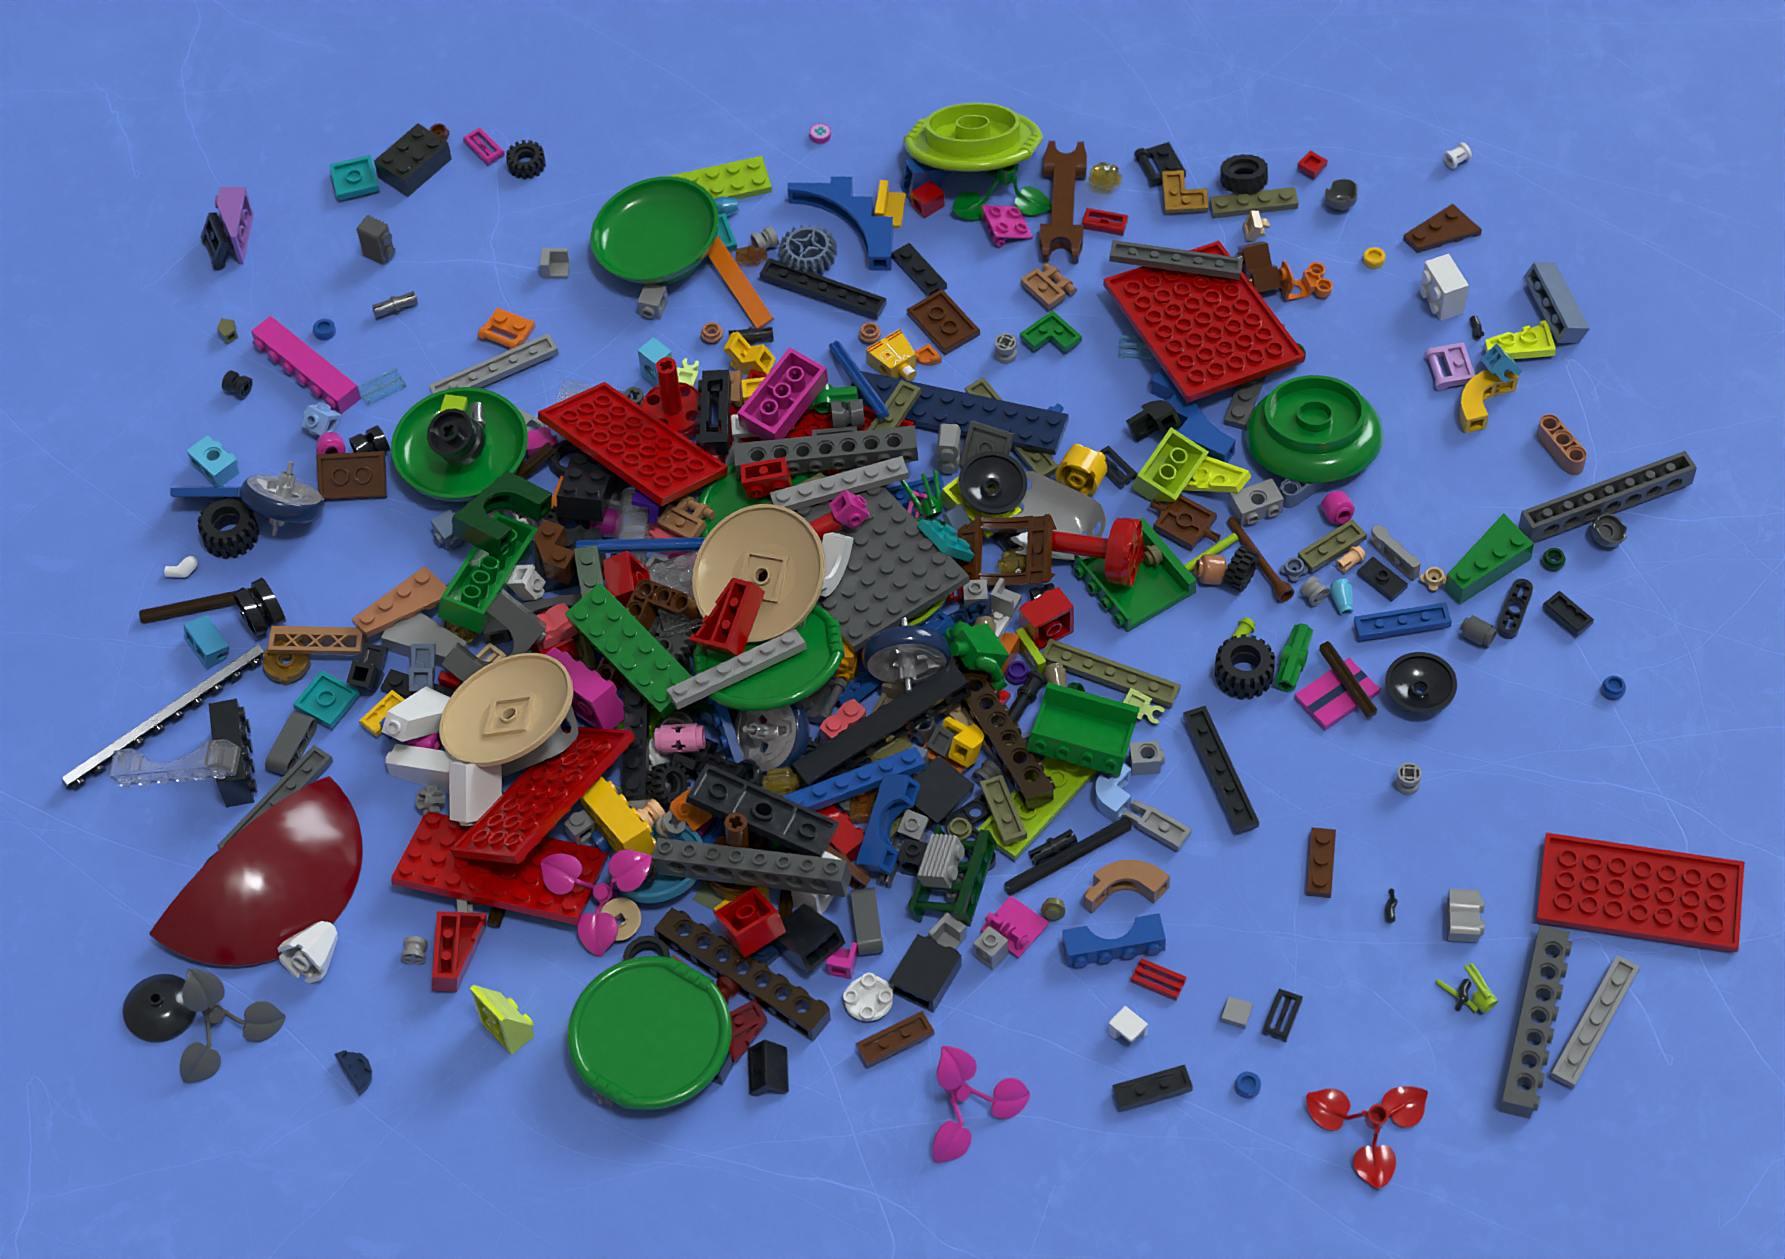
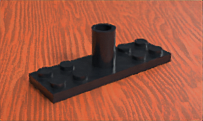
M707 763L686 798V803L722 819H726L732 813L743 814L747 819L749 847L753 849L763 848L767 840L770 839L803 855L823 857L840 822Z

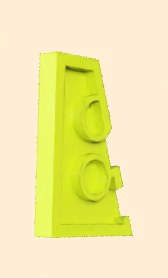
M1546 320L1540 321V325L1532 328L1528 325L1522 327V331L1516 333L1507 332L1486 339L1484 345L1487 353L1497 343L1512 359L1555 356L1556 352Z
M1206 456L1183 490L1239 493L1251 478L1249 470Z

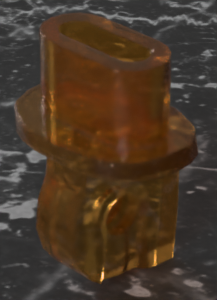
M749 245L748 247L738 248L735 251L736 261L740 265H747L749 263L759 265L760 261L767 260L768 258L767 253L762 247L755 248Z

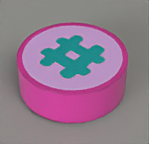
M819 123L810 128V139L814 143L824 144L830 140L831 129L826 124Z

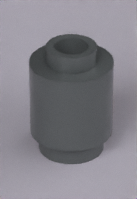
M1474 615L1470 618L1466 617L1460 627V630L1463 631V637L1481 646L1486 645L1489 647L1497 634V630L1493 628L1492 624Z

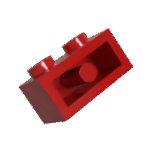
M785 457L740 465L741 481L748 499L760 498L770 495V492L792 487L791 472Z

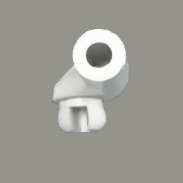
M188 556L178 566H166L164 571L165 577H188L196 569L197 559L194 556Z

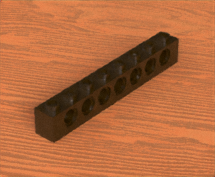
M951 655L948 665L951 663L955 664L969 682L971 695L960 702L973 723L983 731L984 741L1027 811L1029 812L1053 801L1056 787L1050 776L1046 777L1041 760L1039 758L1035 759L1032 754L1033 752L1026 751L1029 741H1024L1022 738V732L1018 723L1012 722L1008 707L999 701L998 691L994 686L991 687L989 685L986 672L969 669L959 656ZM1029 779H1034V780H1036V781H1034V782H1029V781H1027V780H1029Z
M671 907L654 927L655 937L664 941L669 949L747 1000L752 1001L756 999L761 1009L813 1042L830 1022V1009L824 1001L820 999L815 1000L809 996V993L800 986L795 987L789 983V980L784 975L773 973L762 961L756 962L749 955L744 958L735 947L730 945V942L721 935L716 936L705 924L694 922L686 912L682 910L677 911ZM684 932L690 933L687 936H680ZM702 945H709V947L705 949L699 948ZM724 957L729 958L726 961H719V959ZM742 970L748 971L746 974H739ZM761 983H767V984H768V985L765 986V987H759V986H758V985L761 984ZM780 996H788L785 1000L777 999ZM802 1008L808 1009V1011L804 1013L797 1012L799 1009Z

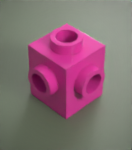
M845 489L829 503L830 509L835 519L840 522V525H846L853 530L870 515L865 499Z

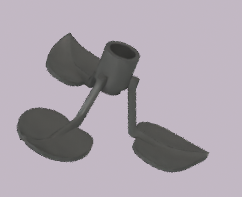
M188 969L182 990V1000L189 1010L202 1012L206 1018L204 1024L206 1025L207 1045L205 1047L200 1042H193L184 1050L179 1066L183 1082L191 1083L206 1080L216 1074L220 1068V1054L215 1049H210L212 1046L211 1024H217L223 1020L224 1016H227L235 1022L244 1025L243 1035L245 1038L251 1041H263L272 1037L280 1030L285 1021V1014L270 1002L257 1001L247 1007L244 1012L245 1020H242L231 1014L228 1010H224L219 1003L225 995L223 983L216 976L206 971Z

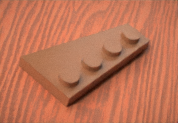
M424 566L353 617L352 622L368 638L395 626V622L399 620H408L415 617V613L437 607L436 604L440 602V598L447 587Z

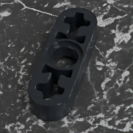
M1517 579L1512 584L1497 627V632L1502 638L1512 639L1518 635L1532 597L1533 585L1529 580ZM1521 588L1525 589L1522 598H1519V590ZM1511 605H1518L1522 610L1514 613L1510 611L1509 607ZM1509 619L1513 620L1510 630L1505 629Z

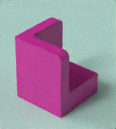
M852 942L850 950L839 948L827 958V975L852 979L858 957V943Z

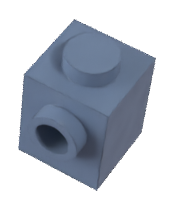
M451 510L430 520L435 541L439 546L443 545L447 551L459 547L465 542L452 534V517L454 514Z

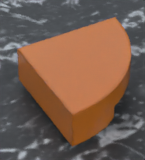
M929 343L915 351L916 362L919 364L936 365L942 362V357Z

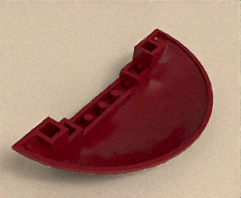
M330 776L322 778L287 796L253 820L225 844L186 884L153 926L149 935L167 949L190 960L216 966L240 967L278 960L282 951L278 952V947L283 941L317 922L324 921L334 924L354 894L359 881L363 859L360 824L353 806L340 786Z

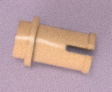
M1353 546L1350 548V552L1335 562L1336 566L1341 564L1337 568L1342 573H1346L1347 570L1358 562L1362 563L1366 554L1360 546Z

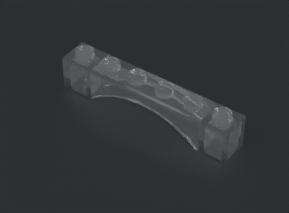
M227 739L207 741L188 756L171 762L150 761L146 756L133 748L114 750L108 777L115 780L117 785L122 787H131V785L135 784L148 786L150 783L156 782L167 784L168 781L187 782L189 779L206 780V778L210 777L223 779L225 776L236 775L241 748Z

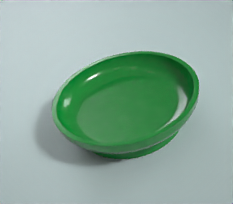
M661 176L636 182L616 193L598 212L591 229L592 251L602 267L619 279L640 285H668L677 282L696 270L713 246L719 229L717 205L711 194L704 187L685 178Z
M1307 375L1292 378L1281 383L1254 407L1247 421L1245 440L1255 460L1272 473L1295 481L1322 483L1350 477L1369 466L1381 451L1384 433L1377 411L1353 386L1329 376Z
M475 387L446 389L423 398L403 415L393 433L391 442L392 459L403 480L420 494L441 501L467 503L475 499L483 489L488 488L494 483L496 478L501 477L505 472L517 473L526 456L528 430L518 408L500 394ZM445 394L467 397L468 404L465 413L469 416L472 403L479 402L484 405V420L486 422V428L484 429L486 435L485 447L481 455L467 465L456 466L448 463L429 446L427 440V429L433 418L440 413Z

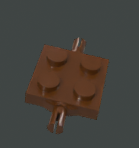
M1180 494L1175 502H1169L1164 505L1153 499L1150 504V508L1160 512V517L1153 524V530L1188 549L1193 550L1204 537L1215 543L1219 541L1221 534L1210 529L1217 519V514Z

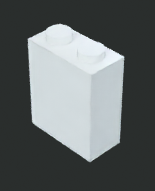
M461 761L449 762L450 820L459 821L462 826L474 825V821H477L502 795V766L500 764L477 767L475 764H463Z

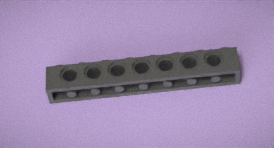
M915 425L734 444L737 479H741L740 465L781 457L786 458L792 475L803 472L841 470L852 467L860 468L900 456L903 457L905 463L918 461Z
M1686 451L1680 452L1521 511L1518 527L1533 543L1591 522L1602 514H1612L1693 484L1697 467Z
M657 838L652 854L657 874L839 897H846L851 880L847 860Z
M1544 925L1539 926L1499 1112L1530 1119L1532 1110H1538L1541 1096L1536 1095L1537 1087L1542 1088L1545 1073H1541L1542 1065L1547 1066L1550 1051L1545 1050L1546 1043L1551 1044L1554 1029L1550 1028L1551 1021L1556 1022L1559 1007L1554 1005L1556 999H1561L1564 985L1559 984L1560 977L1565 978L1568 963H1564V957L1570 956L1572 942L1568 941L1570 931ZM1546 954H1553L1556 958H1550ZM1546 975L1551 977V979L1547 980L1544 979L1542 976ZM1537 997H1543L1547 1001H1540ZM1532 1019H1539L1543 1023H1535ZM1528 1041H1534V1042H1536L1538 1045H1536V1046L1530 1045V1044L1528 1043ZM1529 1063L1533 1068H1527L1523 1064ZM1518 1086H1526L1529 1090H1521Z

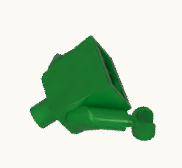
M959 621L946 629L943 636L949 643L952 656H959L969 669L988 672L992 678L990 683L998 692L1008 686L1004 680L1001 668L1008 659L1009 653L989 624L971 627L969 624Z

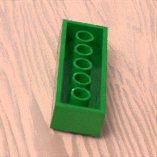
M497 512L493 519L512 528L511 546L498 557L474 546L441 596L438 611L439 618L480 634L492 616L487 612V607L502 589L507 592L510 588L507 583L517 565H524L534 550L532 541L538 530L536 527Z
M599 582L565 613V616L569 623L664 720L676 709L666 689L692 676Z

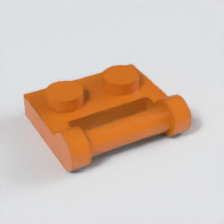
M497 307L486 324L479 329L478 338L491 340L509 347L511 350L525 344L536 326L534 321ZM492 331H496V332H498V333H501V334H503V335L509 336V337L514 338V339L512 340V339H510V338L504 337V336L499 335V334H497V333H494V332H492Z

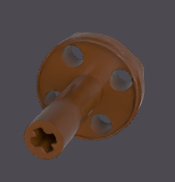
M741 813L728 815L725 819L726 835L717 839L713 844L749 848L746 817ZM766 843L763 848L757 850L771 851V848ZM707 880L710 888L720 895L722 900L732 901L753 887H758Z

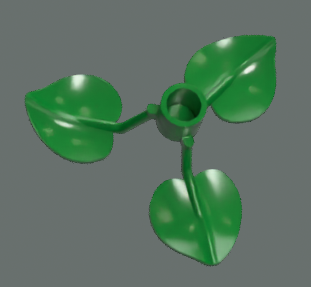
M1017 163L1008 167L985 171L988 175L995 176V180L986 196L982 199L975 192H962L956 197L952 210L962 219L969 221L981 220L983 216L981 205H987L985 202L989 199L998 182L1003 185L1013 182L1015 194L1018 196L1014 204L1024 215L1036 216L1046 213L1052 209V204L1040 190L1034 187L1026 186L1022 188L1021 192L1018 190V178L1014 176L1018 170Z

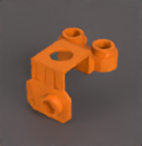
M1282 261L1278 272L1281 283L1280 289L1285 300L1310 297L1311 292H1315L1319 298L1328 297L1332 292L1333 284L1330 280L1323 278L1326 270L1325 266L1319 262H1312L1309 264L1308 270L1303 271L1302 279L1294 280L1287 261ZM1294 286L1300 288L1301 292L1299 294H1292Z
M689 788L671 802L669 811H672L678 820L686 821L690 828L695 831L713 818V816L707 811L686 803L687 795L691 790Z

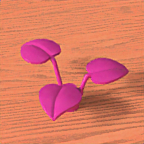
M633 850L617 852L609 862V872L614 877L611 879V883H599L597 885L577 879L581 875L583 867L574 856L569 854H553L542 860L543 880L551 892L560 895L567 894L573 890L575 883L591 888L595 900L600 902V905L595 910V914L585 913L581 916L577 928L581 942L593 954L603 956L618 934V923L614 916L606 912L600 913L607 902L617 897L615 882L623 892L637 889L649 873L652 856Z
M942 1046L936 1077L939 1085L951 1096L949 1102L953 1105L958 1124L950 1120L946 1121L938 1129L932 1147L933 1160L939 1163L957 1159L964 1155L970 1147L971 1133L967 1128L962 1127L964 1122L957 1101L968 1099L970 1093L986 1101L993 1102L991 1112L994 1116L1001 1119L1011 1118L1021 1112L1029 1100L1030 1091L1023 1082L1016 1078H1005L995 1086L993 1091L994 1097H989L973 1089L965 1082L972 1079L976 1073L975 1059L962 1049Z

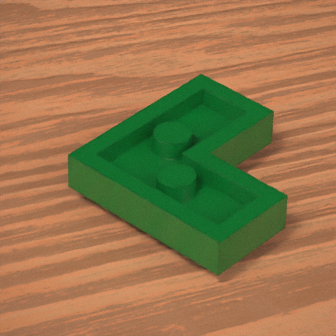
M1053 310L1020 333V339L1033 351H1036L1051 340L1066 353L1082 342V336Z

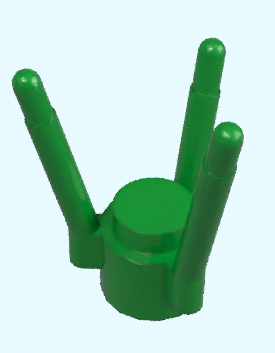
M937 470L933 471L936 498L932 496L926 474H921L927 498L922 500V505L905 480L900 481L918 508L919 514L925 515L926 519L943 513L942 509L944 506L941 500Z

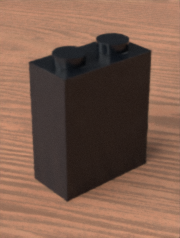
M937 755L926 769L914 779L921 785L914 807L906 810L926 816L929 821L925 829H930L934 832L936 827H942L946 823V818L958 810L972 796L975 784Z
M804 903L782 920L786 932L771 941L782 956L807 973H810L846 944L836 924Z
M917 934L890 978L889 987L894 995L934 1013L962 967V956L953 947H945L929 936L923 937Z

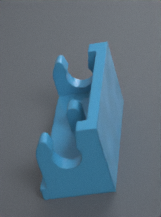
M1497 343L1481 358L1492 374L1495 373L1504 382H1509V379L1504 376L1505 370L1510 369L1518 376L1523 372L1517 363Z
M207 615L184 624V639L206 670L227 659L225 654L217 657L219 654L228 651L229 645Z

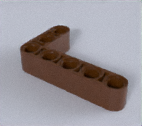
M648 579L638 582L626 606V609L648 632L659 610L686 620L695 619L700 613L695 599L686 593ZM602 657L596 671L604 680L612 681L617 687V691L620 690L625 680Z

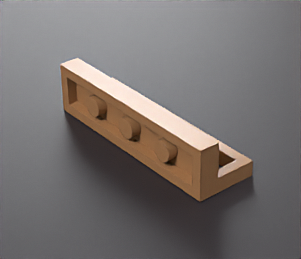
M271 626L268 652L282 654L361 655L362 647L365 642L367 643V637L357 627ZM284 640V642H287L283 646H275L276 641ZM297 642H301L304 646H299Z

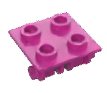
M981 205L983 210L982 219L993 238V243L998 247L1004 246L1007 238L1033 239L1022 213L1015 206Z
M1010 896L994 914L989 912L986 915V924L980 931L984 932L989 926L1008 939V951L1019 958L1050 923Z

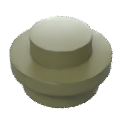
M1156 545L1144 547L1143 558L1145 562L1153 567L1159 566L1160 562L1163 561L1160 549Z
M958 817L949 823L947 831L948 835H956L959 840H966L972 833V827L966 819Z
M1055 897L1046 899L1041 906V913L1050 920L1061 919L1066 912L1063 901Z

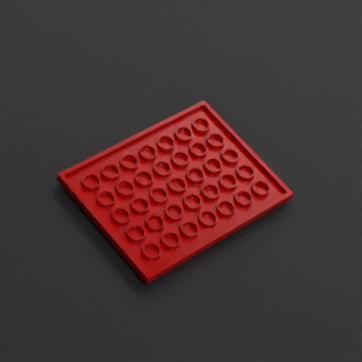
M1219 240L1188 250L1230 256ZM1141 266L1103 279V286L1187 403L1305 362L1306 355L1242 270L1240 280Z

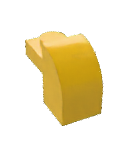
M739 332L731 333L723 348L732 359L730 366L736 371L740 370L745 375H748L751 369L768 374L776 360L764 344L750 346Z
M950 716L946 717L943 720L942 726L956 735L952 739L948 757L968 768L979 758L984 733L974 723L968 727Z

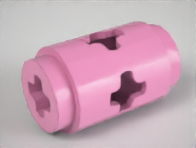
M698 723L661 725L660 728H655L654 733L656 751H662L663 754L699 752L700 749H705L706 746L704 726H698ZM678 727H683L679 733L675 731L678 730ZM680 745H685V747H683L682 750H678V748H680Z

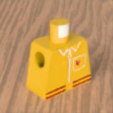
M900 329L865 349L866 363L881 375L897 379L902 376L907 381H911L916 377L917 372L914 370L916 367V354Z

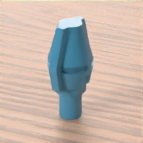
M721 196L714 199L718 214L725 213L726 217L739 211L737 198Z

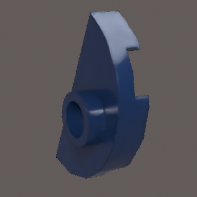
M347 1050L335 1053L337 1061L359 1095L367 1090L372 1081L373 1071L368 1059L362 1053L347 1052Z

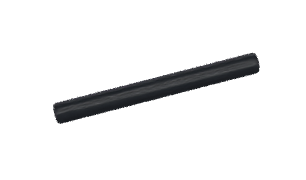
M1123 817L1006 881L1004 883L1005 890L1009 895H1013L1131 830L1132 825L1127 817Z

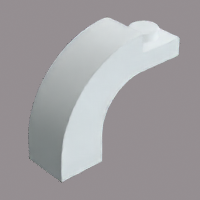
M833 532L824 534L822 546L825 554L826 572L821 596L826 597L830 595L839 584L848 564L853 537Z

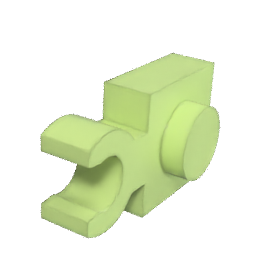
M685 358L682 361V368L677 367L679 382L687 383L695 388L698 380L699 361L696 360L694 365H688V359Z
M1130 688L1123 703L1140 707L1137 716L1140 720L1146 714L1152 723L1158 724L1160 721L1154 718V711L1165 712L1162 706H1151L1152 698L1133 688Z

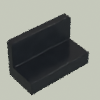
M765 1039L749 1047V1094L759 1096L768 1090L782 1094L788 1093L787 1048Z

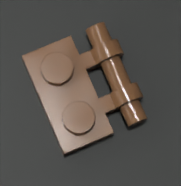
M1045 263L1042 267L1045 272H1041L1038 268L1034 269L1021 278V285L1050 310L1066 299L1065 292L1074 295L1077 288L1073 286V282L1069 278H1064L1060 274V270L1057 267Z
M689 495L675 499L679 503L676 507L668 504L658 518L657 524L682 538L699 537L707 526L702 518L713 519L716 514L714 510L710 509L709 505L698 503ZM691 509V510H693L694 512H693V514L691 515V514L687 513L686 511Z

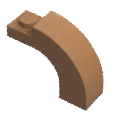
M1121 860L1110 863L1093 874V885L1084 894V908L1092 914L1110 895L1123 890L1137 892L1154 904L1170 888V875L1157 866L1144 861Z

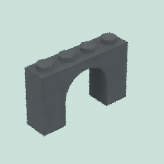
M504 589L499 592L487 607V612L506 626L512 634L514 646L508 656L531 653L532 650L529 648L534 642L539 643L547 634L544 631L547 624ZM458 642L443 659L442 665L464 682L475 672L492 662L479 659Z

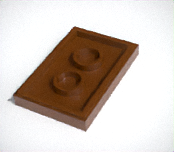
M943 289L906 309L907 315L944 355L980 335V329Z
M385 451L317 455L318 492L323 496L324 500L387 497Z

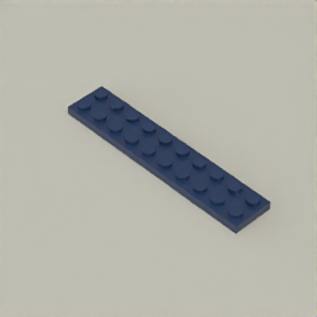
M861 371L884 404L902 380ZM903 380L921 388L920 396L904 418L914 422V425L939 430L941 424H957L961 429V435L967 436L970 422L976 421L1014 433L1015 436L1012 443L1014 447L1056 455L1069 421V414ZM857 389L858 399L863 400V406L871 408Z

